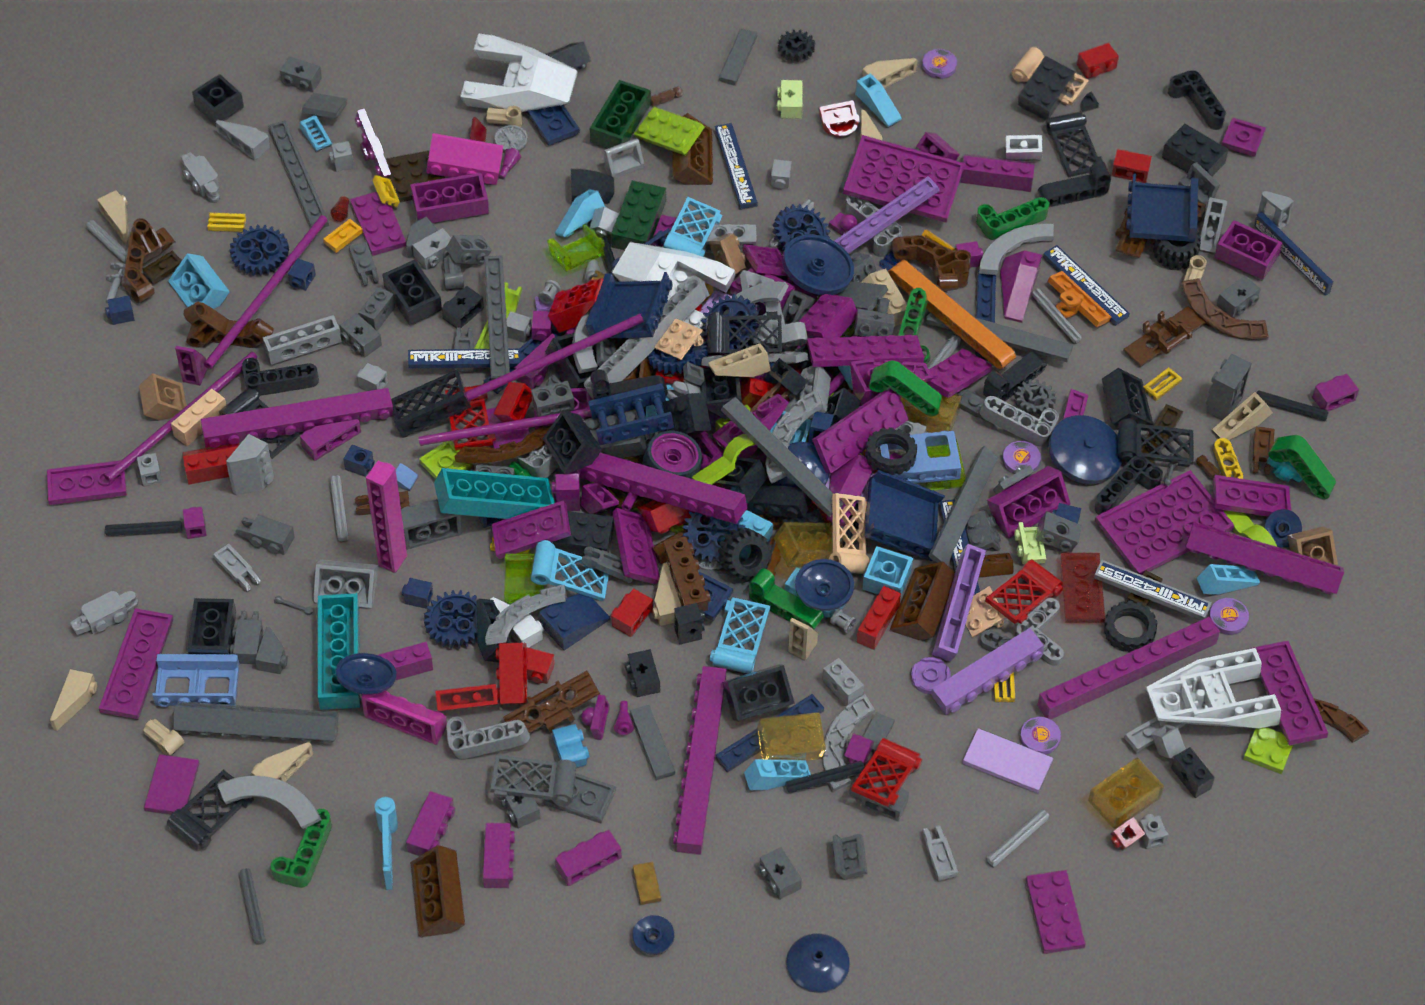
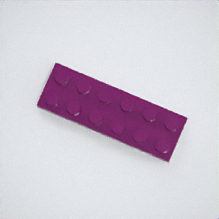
M917 335L816 337L807 339V348L813 367L850 366L851 362L864 359H874V362L891 360L897 361L900 364L904 361L924 363V355Z
M891 388L881 392L812 439L826 473L834 472L866 450L868 438L870 435L872 436L874 431L878 432L882 428L888 429L890 427L896 429L909 420L898 393Z
M134 609L99 706L100 713L139 719L158 665L157 654H162L174 620L173 615Z
M1289 641L1253 647L1256 648L1262 663L1260 678L1268 696L1275 694L1281 708L1279 724L1288 745L1328 738L1326 726Z

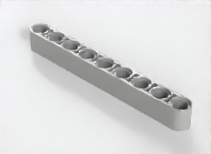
M693 279L688 281L665 303L663 315L660 317L658 329L653 337L629 338L598 368L607 373L609 383L622 381L655 349V345L675 318L683 321L705 300L706 294L699 280ZM589 377L585 381L584 386L591 399L594 400Z

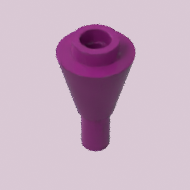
M507 148L505 150L502 169L499 173L501 179H505L508 171L522 158L517 149Z
M621 701L614 731L620 735H627L634 730V726L628 712V702Z

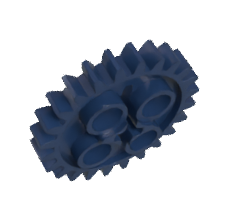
M794 204L790 208L786 206L776 216L775 222L772 225L774 227L772 233L776 234L774 240H779L777 246L783 245L782 251H784L792 239L801 235L813 234L830 239L828 236L830 230L827 229L829 224L823 223L826 218H820V212L815 214V208L808 210V205L805 208H802L801 204L797 208Z
M258 224L256 229L250 226L249 231L243 229V234L237 233L238 238H233L229 251L234 266H239V271L245 269V274H248L250 271H252L253 276L256 272H259L260 276H262L263 271L269 274L270 269L276 271V266L280 267L282 265L281 262H284L286 257L289 256L287 238H285L284 233L280 234L279 229L274 231L273 226L267 229L266 225L260 228Z
M726 294L725 300L719 297L718 303L712 301L713 307L707 306L709 312H704L703 315L706 319L701 320L704 326L700 327L704 332L702 336L707 338V316H710L712 312H720L722 316L726 310H729V312L724 316L758 315L759 312L748 298L744 300L742 295L737 297L735 294L730 298ZM751 320L746 325L753 333L760 326L756 323V320ZM729 321V328L734 333L739 329L738 327L742 326L738 321ZM744 329L737 336L745 342L752 334ZM736 337L729 343L730 349H736L742 345Z
M703 341L701 346L692 345L681 361H677L676 357L654 349L648 355L650 366H653V369L658 368V372L664 370V373L671 371L672 374L676 371L681 374L686 362L702 366V359L708 357L707 342Z
M689 511L691 519L685 518L689 525L683 526V529L688 531L683 534V537L689 538L688 543H692L693 549L696 550L695 557L702 554V561L709 557L710 563H712L713 558H716L719 563L718 556H721V554L718 553V549L722 546H719L717 541L726 534L716 532L715 536H713L710 531H698L697 528L713 530V527H717L718 531H731L733 529L737 531V528L740 527L745 529V525L739 524L743 521V517L739 519L737 524L730 523L728 527H722L720 525L721 519L709 516L711 518L710 524L703 525L700 520L703 516L707 515ZM701 535L709 537V541L706 544L698 542V538Z
M452 590L451 595L444 592L443 598L437 595V602L431 600V606H427V612L424 613V625L430 639L435 638L436 644L442 641V647H445L448 643L450 649L453 648L454 644H457L458 649L461 648L463 643L468 647L469 641L475 644V637L478 638L477 596L474 595L470 598V592L463 595L462 590L458 594H455L454 590Z

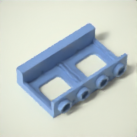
M954 431L910 435L911 438L915 439V444H917L915 464L913 467H910L909 471H904L903 474L899 475L894 473L893 475L911 483L960 479L961 464ZM891 443L878 446L880 455L887 459H890L888 450L903 449L901 446ZM949 445L950 456L930 458L928 456L926 447Z
M157 654L156 692L152 695L155 706H175L178 701L236 705L240 666L238 655ZM188 678L190 680L188 693H165L167 679ZM210 678L229 679L228 693H205L206 680Z

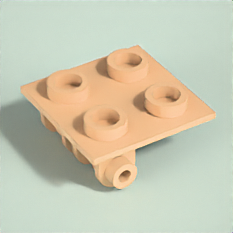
M675 318L654 348L682 360L692 345L701 346L703 344V339L700 336L703 330Z
M990 586L973 596L966 620V626L972 637L977 636L992 626L1000 628L1004 625L1006 617L985 602L986 597L993 592Z

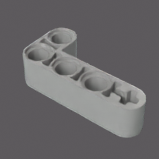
M849 195L846 199V214L854 215L858 223H861L879 210L867 200ZM897 222L892 223L875 235L873 252L876 256L885 257L893 251L891 247L892 240L902 236V227Z
M994 396L987 397L980 409V415L985 420L1037 446H1042L1046 443L1059 417L1057 411L1047 408L1038 419Z
M544 445L538 452L533 450L517 457L520 466L523 469L529 470L533 477L547 478L559 467L547 445Z
M453 717L447 722L449 747L458 759H467L521 746L530 739V734L525 724L520 720L472 731L468 730L465 722L460 717Z

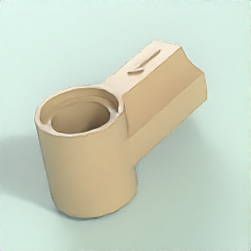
M510 106L507 109L488 108L487 123L521 127L523 125L521 109L518 106Z
M1196 255L1190 259L1184 281L1200 278L1201 281L1206 267V259L1204 257Z
M156 719L148 721L143 729V733L154 741L165 755L171 756L184 744V740L176 731L168 730Z

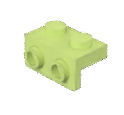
M1019 522L1018 528L1014 531L1015 541L1019 542L1017 554L1018 557H1021L1022 564H1026L1031 559L1037 563H1045L1044 543L1036 540L1038 527L1024 528L1023 522Z

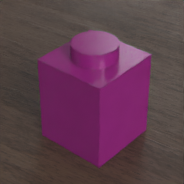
M977 241L956 244L955 250H967L970 252V268L980 266L983 250L979 248Z
M533 311L532 340L543 341L551 335L552 322L548 317L550 311Z
M202 507L183 509L187 539L207 536Z
M853 733L844 756L849 758L848 762L850 763L862 761L866 764L875 741Z

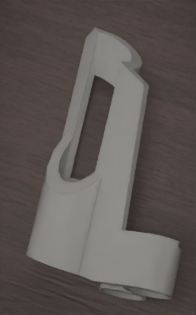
M745 270L740 274L742 291L750 288L749 285L755 286L762 283L775 282L773 279ZM780 301L765 302L766 312L778 311V315L782 316V353L786 351L793 352L795 346L805 345L807 343L805 323L795 322L785 325ZM769 320L765 326L773 332L778 327V320ZM762 327L757 336L764 341L770 333ZM773 336L765 343L769 348L778 347V341ZM753 337L754 342L750 341L751 346L760 343L755 337Z

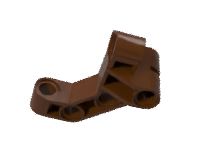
M143 218L136 219L132 225L127 240L121 280L123 287L136 303H140L155 294L152 284L141 273L142 265L171 247L173 243H176L165 228L155 232L150 223Z
M921 235L901 236L892 240L891 247L894 257L898 260H917L931 267L936 284L942 291H952L967 286L971 254L967 250H950Z
M196 302L185 308L183 312L185 319L192 324L186 342L195 348H199L208 342L220 343L237 322L227 319L203 302ZM257 318L246 324L231 345L247 348L255 347L263 343V337L272 335L274 328L262 319Z

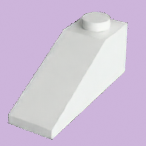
M494 597L490 599L494 600L499 614L509 606V604ZM528 614L513 626L509 634L516 643H527L529 648L543 640L542 631L544 629L538 620L535 621Z

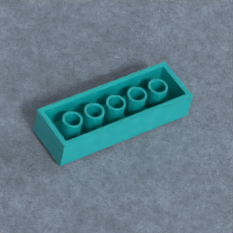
M442 468L434 481L440 511L446 514L509 519L554 504L548 478Z
M358 594L318 595V702L320 710L360 708V694L346 689L336 678L337 664L349 655L360 653Z

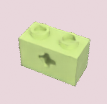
M781 80V87H778L777 98H781L777 102V111H781V118H802V80Z

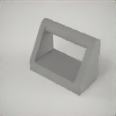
M638 139L604 150L605 169L614 179L644 168V160ZM633 148V153L611 159V155Z
M1264 191L1262 192L1257 214L1263 212L1281 230L1289 223L1294 201L1289 197ZM1267 202L1276 208L1274 215L1265 213Z

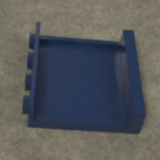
M1133 174V179L1128 184V192H1131V194H1128L1127 203L1131 205L1127 208V217H1130V219H1127L1126 230H1130V237L1195 242L1198 214V178H1191L1190 186L1137 183L1136 174Z
M664 272L662 280L623 282H615L612 273H605L597 300L592 306L585 325L589 336L641 314L644 320L643 323L610 338L653 337L658 329L660 317L663 315L665 303L668 302L669 292L673 288V283L668 273Z
M878 470L869 479L864 537L932 562L933 560L929 557V554L937 539L939 502L945 498V495Z

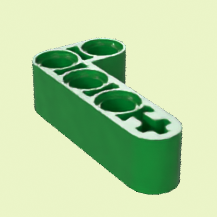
M1039 197L999 214L996 213L991 205L981 204L977 210L976 223L988 239L996 240L1014 229L1044 221L1048 215L1049 202L1047 199Z
M915 288L911 291L898 336H903L908 329L913 330V335L918 336L928 302L924 289ZM921 295L922 299H919L918 306H916L917 301L915 297ZM912 312H917L919 314V316L916 319L909 318V315ZM921 345L922 351L927 353L924 358V363L927 364L931 359L929 349Z
M888 361L873 369L869 388L872 391L884 392L891 388L928 416L938 415L942 395L897 361Z
M1299 435L1276 438L1268 453L1269 457L1275 462H1290L1316 497L1324 500L1328 499L1336 484V480L1308 442Z
M761 568L749 584V597L753 602L769 605L771 612L789 622L793 618L815 630L824 618L822 611L808 607L799 597L775 585L774 575L765 568Z
M317 809L322 820L306 828L294 859L279 856L272 860L270 866L275 881L298 888L309 885L332 829L330 813L327 810ZM307 855H311L310 858H304ZM279 868H285L283 871H277ZM299 873H304L303 876H296Z

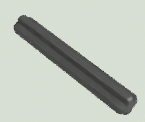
M249 868L240 870V877L255 944L265 943L266 939L251 870Z

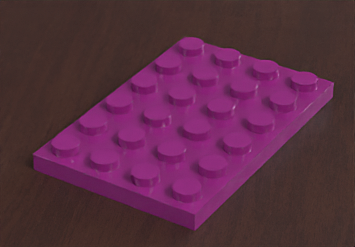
M862 135L843 189V194L885 206L929 176L940 191L912 209L909 213L947 223L965 163Z
M1191 470L1171 479L1169 486L1163 483L1095 517V522L1135 573L1143 575L1145 570L1151 571L1189 552V548H1186V542L1193 521L1227 532L1234 529V524L1224 511L1215 509L1214 499Z

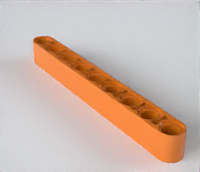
M902 260L888 270L892 280L909 295L915 288L924 289L928 298L926 309L996 368L1001 370L1016 358L1014 351L907 261ZM919 295L918 297H915L916 301L919 302V299H922V296Z

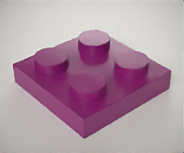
M1232 117L1222 145L1228 149L1255 157L1266 127Z

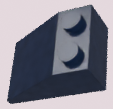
M582 594L568 597L564 602L551 604L539 612L540 623L543 629L563 651L611 620V617L593 598Z

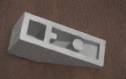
M220 120L216 121L217 133L253 160H256L270 149L269 137L265 132H261L254 127Z
M1209 198L1199 250L1210 253L1216 252L1227 205L1226 200Z

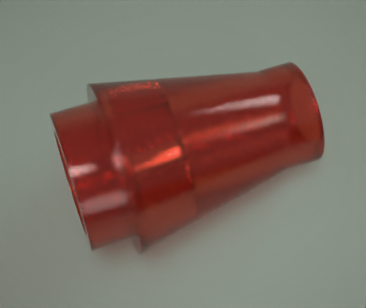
M341 196L330 212L333 220L342 222L347 219L350 202L348 197Z

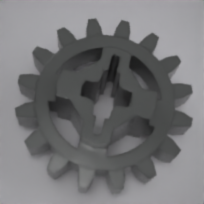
M1039 379L1035 383L1029 380L1028 384L1023 382L1022 387L1018 386L1015 395L1016 405L1020 406V410H1026L1028 414L1032 413L1034 417L1036 414L1041 416L1045 409H1054L1056 392L1051 391V385L1045 386V381L1041 384Z

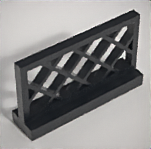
M458 369L391 399L395 426L402 437H406L471 408ZM456 377V380L453 383V385L448 384L449 380ZM439 386L436 392L431 391L433 387ZM444 388H449L446 395L441 394ZM455 390L460 391V392H458V393L452 395ZM422 394L419 400L413 399L415 395ZM427 395L433 396L429 402L424 401ZM405 401L402 407L396 406L397 403ZM410 403L415 404L412 410L407 409Z

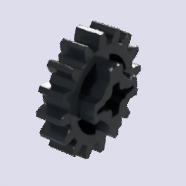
M792 29V33L786 31V36L781 35V39H778L780 56H785V60L791 58L792 62L795 59L798 62H801V59L806 61L807 56L812 57V52H815L813 36H808L807 31L801 33V29L798 32Z

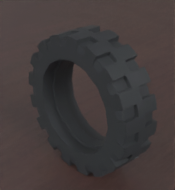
M890 427L888 429L882 428L878 432L874 431L872 436H869L866 443L865 458L874 470L889 473L890 475H894V473L899 475L903 474L904 471H909L910 467H913L915 464L917 444H915V439L911 438L909 433H904L901 429L895 430ZM891 443L901 446L907 454L899 459H887L881 456L876 451V448L882 444Z
M1122 601L1117 606L1113 605L1111 611L1107 612L1104 634H1106L1107 641H1110L1114 648L1118 647L1120 651L1124 652L1126 650L1130 653L1154 641L1158 622L1155 620V614L1151 613L1149 607H1144L1140 602L1133 603V601H1128L1124 603ZM1122 616H1134L1143 621L1147 631L1140 637H1125L1117 631L1114 623Z

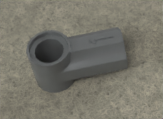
M449 254L444 258L446 289L464 288L460 263H455Z

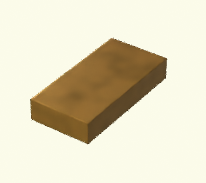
M647 862L633 865L640 904L660 902L661 895L654 863Z

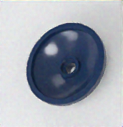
M807 442L789 444L788 449L826 485L829 473L825 472L815 445ZM788 476L774 482L776 486L798 487Z
M818 559L805 564L799 570L795 579V590L799 599L808 607L819 611H831L844 606L850 600L854 591V579L850 571L843 564L830 559Z
M352 654L343 658L336 666V678L339 683L346 689L358 694L372 695L384 692L391 688L396 681L397 672L394 665L387 659L375 654Z
M816 933L801 937L791 946L787 955L789 976L796 985L809 992L824 993L834 990L844 982L850 968V959L846 948L840 941L826 934ZM821 955L822 958L818 959L815 956Z

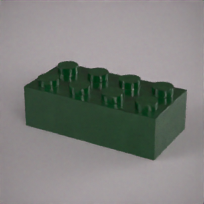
M618 80L590 126V142L606 148H612L630 141L651 105V90Z
M634 180L631 181L611 233L612 248L626 250L630 242L645 244L653 238L666 204L665 187Z

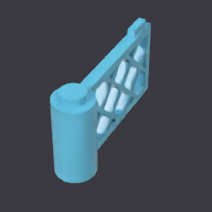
M687 197L663 248L686 251L703 257L705 254L703 248L715 223L719 225L723 216L720 214L721 211ZM688 204L695 206L697 210L690 211ZM709 212L715 216L707 218L704 213ZM700 214L702 220L696 221L693 215ZM689 217L691 222L684 223L682 218ZM706 224L708 229L701 230L699 225ZM694 226L696 232L690 233L687 227ZM683 228L685 234H679L675 231ZM700 236L702 243L694 240L693 237Z
M543 540L536 545L531 581L536 584L565 585L566 590L603 601L606 595L609 574L603 572V576L598 578L593 571L596 568H589L584 565L586 570L580 572L575 564L578 562L582 563V557L556 549L555 545L550 541ZM558 556L565 558L568 564L562 566L558 561ZM570 566L576 574L572 577L565 571ZM561 572L566 580H556L555 574ZM588 572L594 579V581L588 583L583 576ZM579 578L584 586L578 587L572 580ZM597 584L601 592H594L591 586Z
M732 597L731 601L727 600L725 607L727 616L716 650H712L710 655V661L713 662V666L747 674L753 672L770 611L769 605ZM735 604L743 606L745 611L737 614L734 610ZM757 609L765 611L764 615L757 619L752 613ZM749 614L753 621L744 625L740 618ZM737 620L741 627L732 631L729 623ZM756 624L759 632L751 635L747 628ZM744 630L748 637L739 641L735 634ZM731 636L736 642L731 646L723 644L724 640ZM751 641L754 645V650H747L742 645Z
M382 797L375 803V813L378 829L383 837V872L386 890H393L391 834L398 829V819L393 799Z

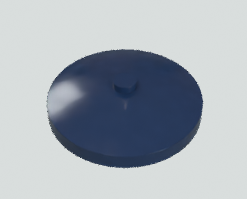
M807 234L792 239L787 244L782 256L783 268L788 277L800 288L814 294H838L849 286L854 275V264L847 251L835 241L820 235Z
M1086 415L1067 417L1056 425L1050 435L1048 446L1053 463L1064 475L1074 481L1084 484L1103 483L1111 479L1122 464V460L1118 457L1117 434L1110 426L1097 418Z

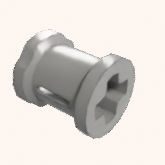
M547 280L545 288L539 293L538 298L545 304H552L555 294L561 289L560 285L553 280Z
M839 608L831 617L830 623L840 626L844 629L845 633H848L854 627L856 618L849 617Z

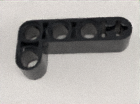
M1190 70L1171 77L1168 95L1172 98H1181L1188 95L1207 125L1213 130H1220L1224 125L1226 111L1201 74L1196 70Z
M1098 161L1090 167L1089 175L1044 184L1038 188V194L1041 198L1048 200L1049 207L1101 197L1109 191L1111 175L1106 164L1103 161Z
M1032 351L1001 375L997 371L991 372L985 379L983 395L986 397L994 396L1007 401L1016 394L1018 386L1022 387L1023 382L1028 384L1029 380H1034L1045 370L1047 363Z
M246 358L242 363L246 389H255L260 396L312 388L319 383L317 367L312 363L260 371L259 362L256 358Z
M602 369L593 371L590 376L594 400L661 383L664 387L665 397L668 394L665 380L659 375L609 383L607 373Z
M1142 456L1133 457L1097 495L1095 512L1100 515L1118 506L1138 484L1148 490L1161 485L1163 478L1162 469Z

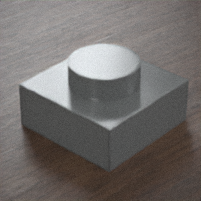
M686 362L683 366L684 379L701 386L704 382L703 368Z

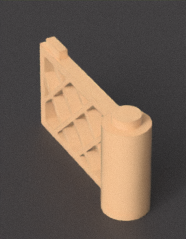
M1036 47L1028 49L1012 71L1013 78L1016 81H1029L1044 58L1041 50ZM1075 73L1074 81H1078L1082 85L1074 86L1072 83L1067 92L1072 91L1073 97L1069 98L1065 95L1061 103L1072 106L1088 84V79Z
M838 493L832 494L833 553L829 559L843 564L850 573L865 574L870 563V559L866 555V537H864L867 501H865V497ZM839 499H842L846 505L843 509L839 506ZM855 501H858L859 504L858 511L852 506ZM848 509L853 515L850 520L845 515ZM841 518L846 524L843 529L839 525V520ZM855 520L859 524L858 530L852 525ZM848 529H850V531L853 534L851 539H849L848 536L845 534V532ZM841 537L846 543L843 548H840ZM856 539L859 542V550L852 544Z

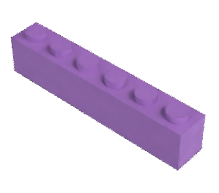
M967 544L962 550L933 649V656L951 662L957 655L986 550Z
M1029 628L932 688V698L945 715L950 712L954 713L967 701L972 702L983 691L988 692L991 690L995 683L1007 680L1010 674L1023 670L1031 661L1039 660L1043 655L1044 645Z

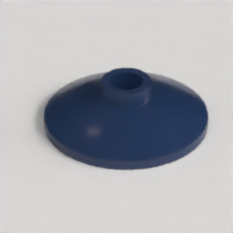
M1279 509L1268 516L1264 528L1270 533L1277 547L1285 548L1289 547L1287 535L1302 532V523L1298 515L1293 511ZM1279 525L1284 527L1282 532L1278 529Z
M658 915L643 917L636 923L633 929L635 945L639 950L647 954H660L668 950L675 937L672 924L666 918ZM651 936H656L657 939H656V940H651L650 937H651Z

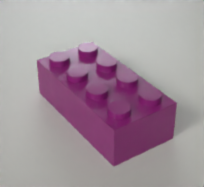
M482 173L411 184L412 200L417 221L427 217L432 223L489 213L488 197Z

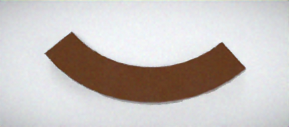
M1200 278L1181 281L1183 292L1192 309L1215 330L1239 339H1269L1265 320L1250 321L1233 318L1212 304L1201 285Z
M540 426L537 430L525 436L521 442H509L499 445L500 448L496 449L464 446L454 456L455 462L488 463L524 455L545 445L542 438L550 427Z
M1314 699L1323 722L1340 731L1352 743L1368 735L1369 730L1355 716L1342 711L1334 704Z

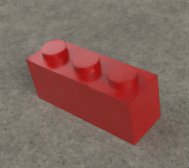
M886 586L882 587L858 629L857 643L875 650L900 606L901 593Z
M499 643V648L496 649V658L499 660L496 676L497 680H500V688H497V699L500 700V704L528 703L527 643Z
M496 684L435 691L437 711L498 704Z

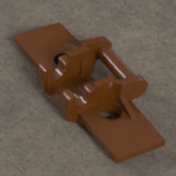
M1126 208L1120 228L1115 232L1116 236L1120 238L1116 252L1140 258L1148 238L1130 237V230H1126L1127 219H1130V217H1127ZM1150 239V244L1154 245L1155 239Z
M1189 306L1168 319H1165V312L1161 311L1157 315V322L1151 326L1149 321L1143 323L1144 335L1125 347L1123 351L1141 367L1159 354H1168L1172 348L1184 340L1191 339L1192 332L1204 325L1206 321ZM1154 343L1156 346L1154 348H1149L1146 344Z
M586 670L563 684H560L558 680L555 682V685L537 695L527 697L529 703L503 716L505 722L522 721L529 733L544 725L552 733L555 725L565 719L569 720L570 723L575 721L571 710L600 695V692ZM560 691L559 695L547 700L539 706L535 705L540 701ZM573 691L575 694L574 698L566 700V693ZM534 711L535 714H539V717L531 720L528 717L529 713Z

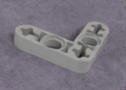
M1047 598L1028 615L1024 622L1017 625L1016 636L1021 634V630H1027L1030 625L1031 630L1039 640L1045 643L1041 658L1048 664L1055 666L1059 665L1063 660V649L1043 634L1041 630L1058 615L1060 604L1054 598ZM1047 606H1048V607H1052V606H1053L1054 609L1051 608V609H1049V610L1047 611ZM1036 616L1041 617L1043 622L1036 623L1032 618Z

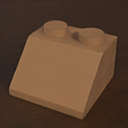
M727 233L708 241L715 261L734 269L735 274L746 268L745 257L739 250V240L734 233Z
M152 373L139 385L145 416L159 421L170 419L187 406L182 383Z
M1322 526L1287 535L1290 551L1338 565L1332 530Z

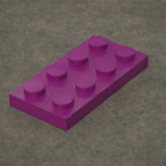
M377 192L350 199L351 206L363 230V235L372 256L406 247V240L391 205H388L387 201L385 204L382 203Z
M962 349L930 368L929 371L933 379L926 383L941 395L949 398L990 373L993 365L975 356L970 351Z
M120 461L47 469L49 505L126 496L125 470L111 482H108L104 478V474Z
M1215 475L1213 478L1215 509L1269 516L1272 512L1279 509L1291 510L1290 490L1287 485Z
M564 500L492 524L495 551L498 559L535 548L537 543L543 540L553 542L571 536L567 505Z
M616 508L613 511L624 576L657 584L660 576L656 555L652 549L654 545L650 527L641 514Z
M1067 870L1026 876L1025 880L1043 953L1085 948L1086 944Z

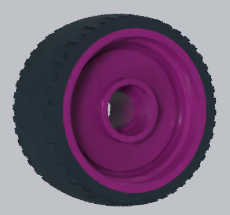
M674 430L663 431L652 437L643 456V465L690 479L699 472L702 461V452L698 443L687 434Z

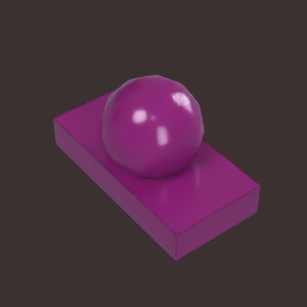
M841 212L829 222V227L841 235L858 225L854 215H844Z
M598 695L595 708L587 707L581 713L582 722L586 726L591 727L590 730L596 740H602L610 708L605 695Z

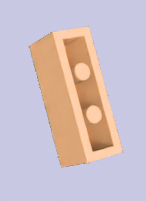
M213 389L209 390L171 423L174 437L184 445H190L202 434L201 419L220 416L219 411L226 406L225 398Z

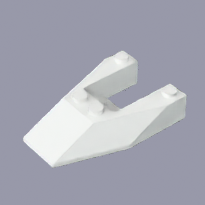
M478 34L474 50L479 58L509 62V67L503 86L465 81L461 98L466 106L486 109H507L510 106H518L522 112L569 104L577 70L531 47L493 35Z
M632 242L629 243L612 271V274L620 282L662 280L664 272H667L673 283L668 300L678 291L677 285L693 275L725 293L735 279V270L718 261L686 251ZM694 310L683 322L700 328L704 326L701 320L706 319L703 313Z
M1256 648L1196 660L1146 687L1158 721L1245 728H1264L1280 723L1281 708L1275 694L1236 702L1229 686L1232 683L1260 678L1262 663Z

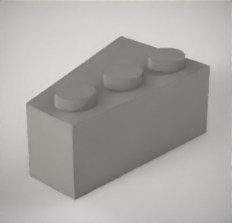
M807 367L803 369L801 376L808 382L802 392L796 396L793 393L790 394V402L785 408V412H789L796 405L797 401L817 390L824 406L818 412L826 413L831 378L823 367Z

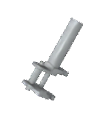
M111 263L110 265L112 269L119 270V273L112 275L111 278L110 275L106 276V279L112 282L106 299L107 303L108 299H113L116 296L122 280L123 263H116V265Z

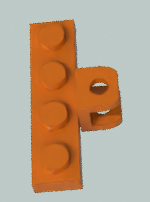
M1063 271L1049 277L1048 283L1061 294L1059 299L1062 302L1058 303L1056 308L1065 318L1077 314L1079 310L1096 327L1110 321L1111 316Z

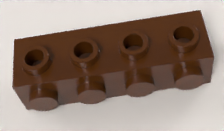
M686 536L664 541V555L681 605L697 603L699 610L702 609L703 612L708 611V603L711 602L709 592L704 590L705 581L703 575H699L698 570H700L698 560L693 558L694 549L692 543H688Z

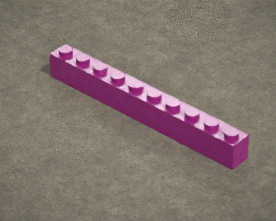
M389 388L203 418L201 419V428L205 448H215L220 445L242 442L248 434L258 439L274 438L279 435H292L297 432L310 430L315 426L358 419L360 422L386 419L393 416V405Z
M603 453L599 454L592 465L569 473L579 474V478L589 480L590 482H596L607 487H613L624 492H630L641 497H647L658 502L667 503L737 524L747 510L745 494Z
M1209 616L1040 693L1037 706L1044 717L1051 720L1217 644L1220 631Z
M703 666L702 674L698 673L697 685L700 688L699 691L695 690L694 702L697 703V708L692 710V720H695L694 725H690L689 737H692V742H688L686 752L690 756L689 760H685L684 772H687V776L682 778L681 790H684V796L680 795L679 808H682L681 814L677 813L676 826H679V830L674 832L673 844H677V852L698 855L702 853L725 691L722 683L726 681V669Z

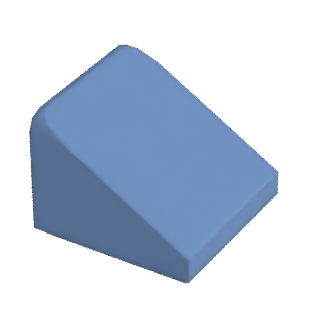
M401 463L396 469L398 487L410 491L418 478V474Z

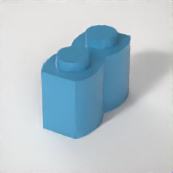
M576 724L552 730L559 760H571L576 764V768L587 765L589 752L587 746L583 747L581 742L584 741L582 730L577 729Z

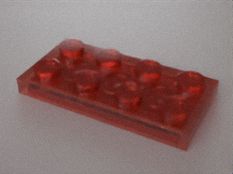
M1061 553L1060 563L1062 587H1064L1065 623H1105L1102 581L1094 578L1100 564V553Z

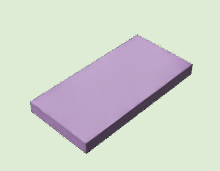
M978 728L963 759V764L1032 792L1039 793L1053 758Z

